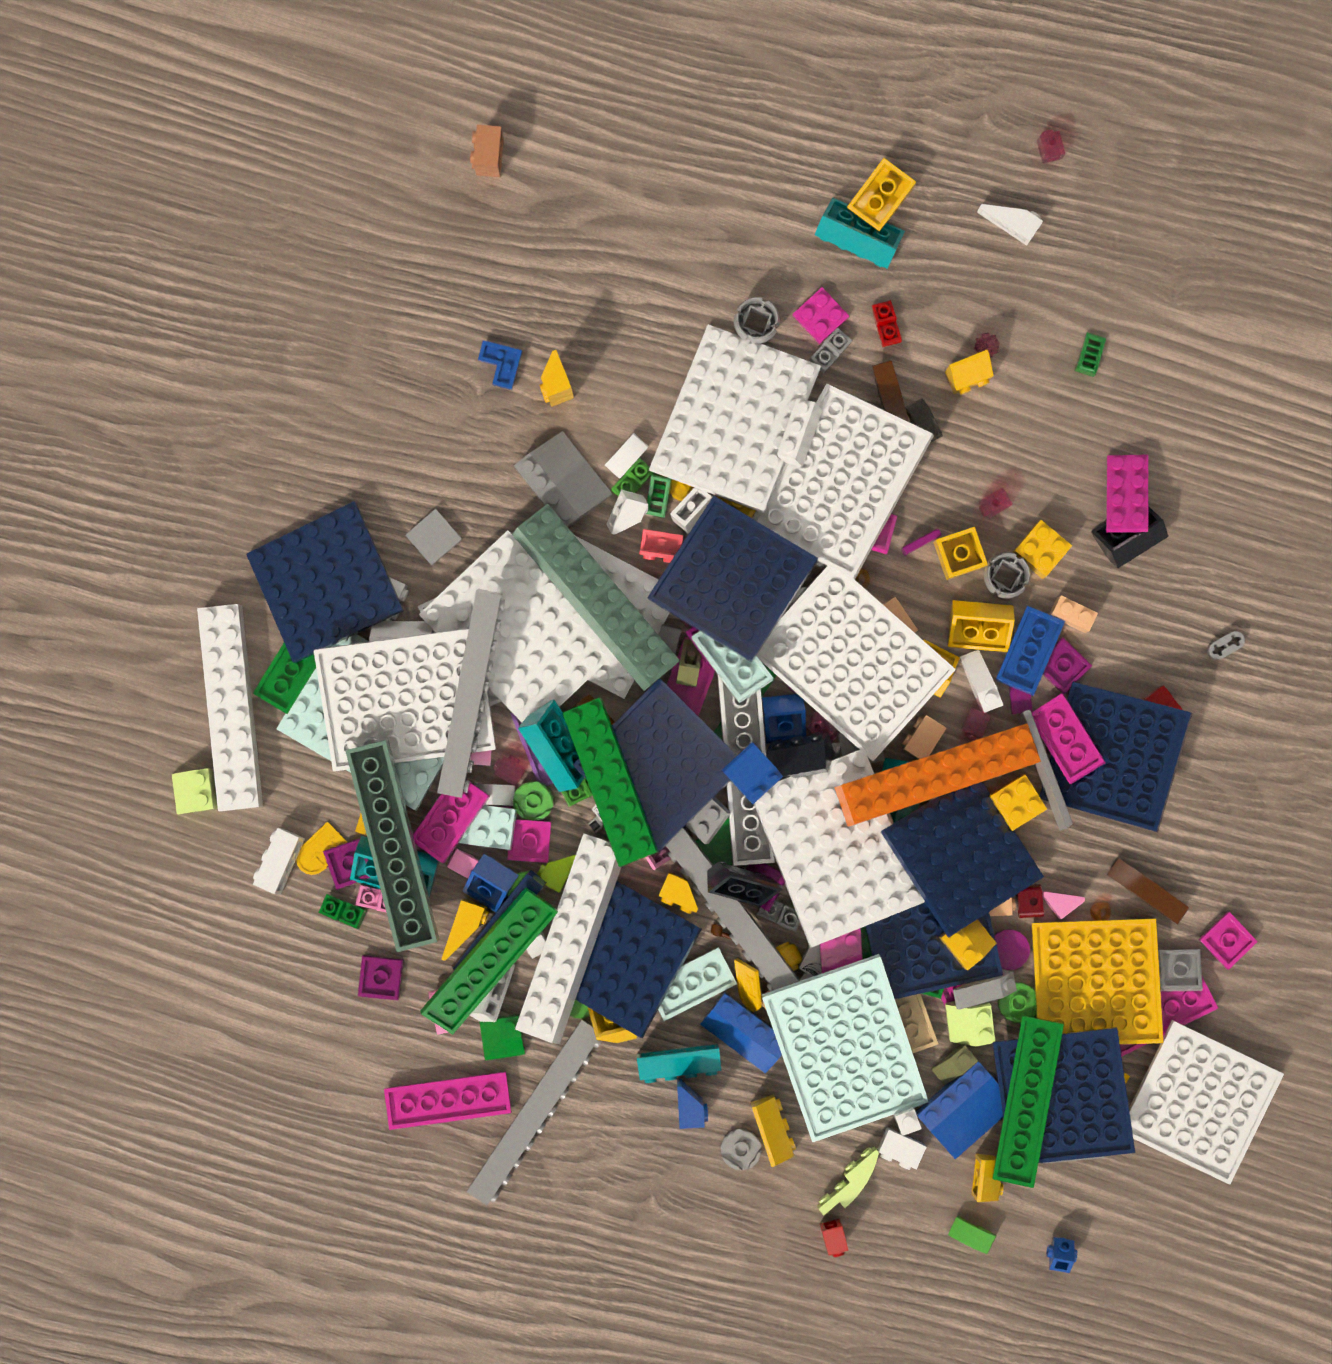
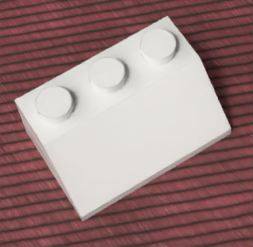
M382 621L371 627L369 642L434 633V630L425 621Z

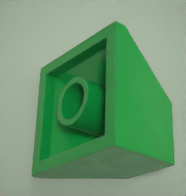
M520 1014L500 1016L496 1022H480L485 1061L525 1055L523 1033L515 1030Z

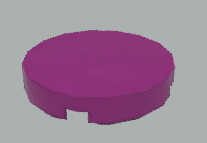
M1006 929L994 935L1002 969L1016 970L1022 967L1030 954V945L1026 937L1012 929Z

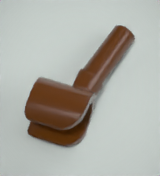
M711 925L712 935L732 940L729 933L722 932L723 927L721 925Z

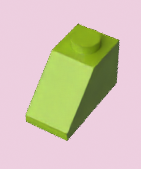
M576 855L548 862L546 866L542 864L537 875L547 882L546 886L560 893L568 879Z

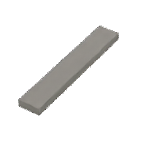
M1030 710L1022 712L1017 718L1020 725L1028 723L1041 762L1035 764L1059 831L1065 830L1073 825L1032 713Z

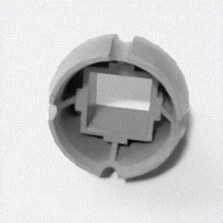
M753 297L743 301L738 306V313L734 315V327L737 334L743 340H750L752 344H761L775 336L777 333L775 328L779 327L780 316L777 308L771 301L765 302L761 297ZM750 312L768 319L763 333L745 327Z
M1002 552L989 560L990 564L985 567L983 576L985 585L991 593H997L998 597L1008 599L1019 596L1025 591V585L1029 584L1031 574L1027 562L1022 557L1018 558L1012 552ZM1001 565L1017 573L1010 588L993 579Z

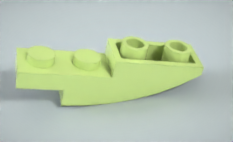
M875 1146L872 1149L870 1147L865 1149L860 1154L861 1158L855 1162L853 1160L844 1168L846 1171L843 1173L848 1179L847 1181H840L834 1187V1192L830 1195L827 1193L819 1199L817 1206L823 1215L839 1202L846 1208L859 1195L867 1184L877 1162L879 1152Z

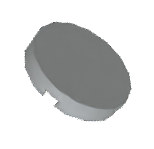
M735 1129L724 1137L721 1143V1155L729 1167L735 1170L749 1169L759 1161L761 1144L758 1137L752 1131Z

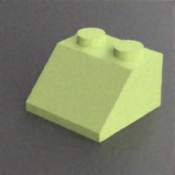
M207 768L172 774L177 814L218 809L213 769Z
M955 1001L945 1003L950 1042L970 1046H981L995 1042L992 1009L989 1002L960 1010L956 1008Z

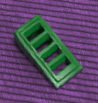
M1086 333L1074 371L1091 377L1096 375L1106 338ZM1089 339L1100 342V345L1097 346L1089 343ZM1087 347L1096 349L1098 351L1097 353L1088 351ZM1085 354L1095 357V360L1086 358ZM1083 361H1084V362H1087V363H1090V364H1093V366H1092V367H1089V366L1083 365Z
M655 472L651 475L647 498L648 511L646 514L665 518L673 479ZM656 481L666 482V485L656 483ZM655 488L665 490V493L656 492L654 490ZM653 496L664 499L663 501L653 500ZM651 505L662 506V510L651 508Z

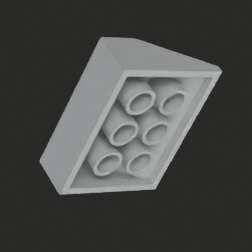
M563 431L530 452L514 465L517 472L544 506L548 504L568 528H571L612 495L611 491Z

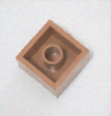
M477 124V129L472 134V143H474L475 149L470 154L472 169H475L478 176L501 177L504 145L502 128L500 126Z

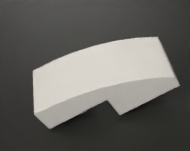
M633 433L605 466L618 478H621L649 446Z

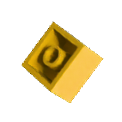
M1040 520L1012 553H1015L1018 558L1022 557L1027 562L1029 568L1043 579L1047 577L1072 545L1045 522Z
M975 527L936 539L933 542L946 580L985 568L988 565Z
M1026 774L1020 775L989 796L1011 831L1047 810Z

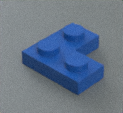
M483 340L478 361L497 366L492 383L493 386L509 390L513 389L522 350Z

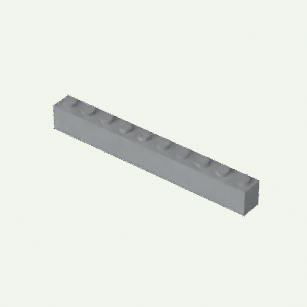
M482 589L476 590L437 793L462 798L464 792L468 793L470 781L467 780L468 772L472 773L474 761L470 759L471 754L475 753L478 741L474 739L475 734L480 732L482 723L478 718L479 713L484 712L486 702L482 700L483 692L487 693L489 680H486L487 672L491 673L493 660H490L491 652H495L497 640H494L495 632H499L501 625L498 615L499 611L503 612L505 605L502 593Z
M684 827L666 845L669 849L667 854L674 863L678 861L682 867L680 869L681 873L686 879L690 877L694 883L693 889L699 896L702 894L707 900L704 902L711 912L715 911L719 916L717 920L724 929L727 927L732 933L729 935L736 945L740 944L744 949L742 954L749 962L751 960L757 966L755 969L758 970L760 978L765 977L769 982L767 987L770 991L799 982L800 979L742 902L708 893L707 870L713 864Z
M584 1018L569 1037L468 1188L467 1193L486 1206L490 1201L495 1202L500 1194L497 1190L501 1184L504 1186L507 1184L512 1176L509 1172L513 1167L517 1169L523 1160L521 1154L524 1150L529 1151L535 1142L532 1139L535 1133L540 1134L546 1126L544 1120L548 1115L552 1117L558 1108L555 1105L559 1098L564 1099L569 1091L566 1087L570 1081L574 1083L581 1072L578 1071L582 1064L586 1066L592 1057L589 1054L592 1048H598L601 1044V1040H596L592 1024Z

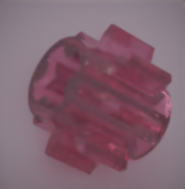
M983 333L981 337L976 338L974 349H976L977 353L988 350L989 356L992 358L993 354L999 353L1000 342L997 340L996 335Z

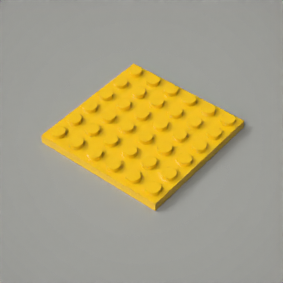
M1156 919L1031 923L1037 1018L1064 1023L1063 1033L1117 1027L1119 1044L1164 1043Z

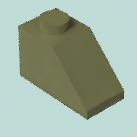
M684 639L676 683L696 687L702 656L689 639Z
M960 1044L931 1070L946 1085L963 1075L978 1060L964 1044Z

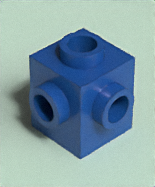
M1054 1237L1051 1245L1047 1246L1046 1257H1049V1270L1070 1273L1078 1255L1073 1240Z

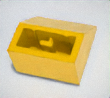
M668 872L659 892V896L662 897L661 901L671 906L673 903L680 905V910L691 914L692 911L697 912L698 907L688 881Z

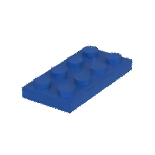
M1027 606L996 681L1034 696L1065 621Z

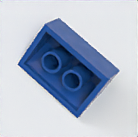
M677 1079L680 1129L705 1128L704 1122H708L707 1103H703V1098L682 1079Z

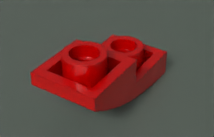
M891 300L872 305L873 316L882 347L901 343L902 338Z

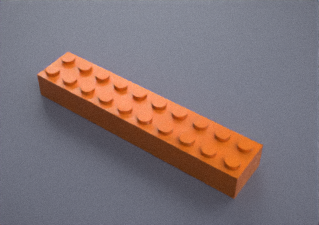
M1028 723L837 786L835 791L847 826L849 827L1039 763L1041 760Z

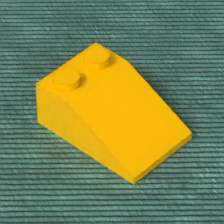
M883 158L847 208L880 231L915 188L916 181Z
M468 899L461 900L441 958L442 960H447L482 924L487 922L490 912L486 911L487 907L485 905Z

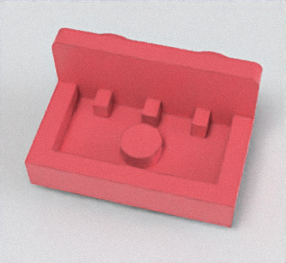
M643 529L639 554L643 555V559L655 560V557L663 558V562L670 563L682 545L683 535Z

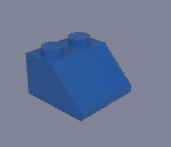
M792 694L762 697L766 744L778 739L784 741L795 736H806L804 699L801 696Z
M753 742L722 769L724 774L752 804L759 800L783 777Z
M483 854L472 870L462 892L497 913L519 875L510 868H506L498 863L494 858Z

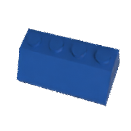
M725 991L700 1023L701 1026L764 1073L782 1055L773 1027Z

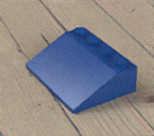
M979 1061L963 1075L942 1087L928 1100V1103L923 1104L915 1111L918 1118L954 1159L958 1158L1003 1118L999 1084Z

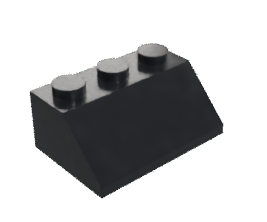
M1149 506L1148 532H1107L1106 522L1091 531L1105 556L1117 569L1169 537L1163 519Z
M815 732L805 737L795 736L784 741L778 739L771 742L766 751L767 758L783 775L779 781L788 777L798 778L826 773L835 755L828 732Z
M717 862L707 870L708 893L761 907L783 890V886L770 876L763 875L760 872L745 870L742 867L731 866L725 862Z

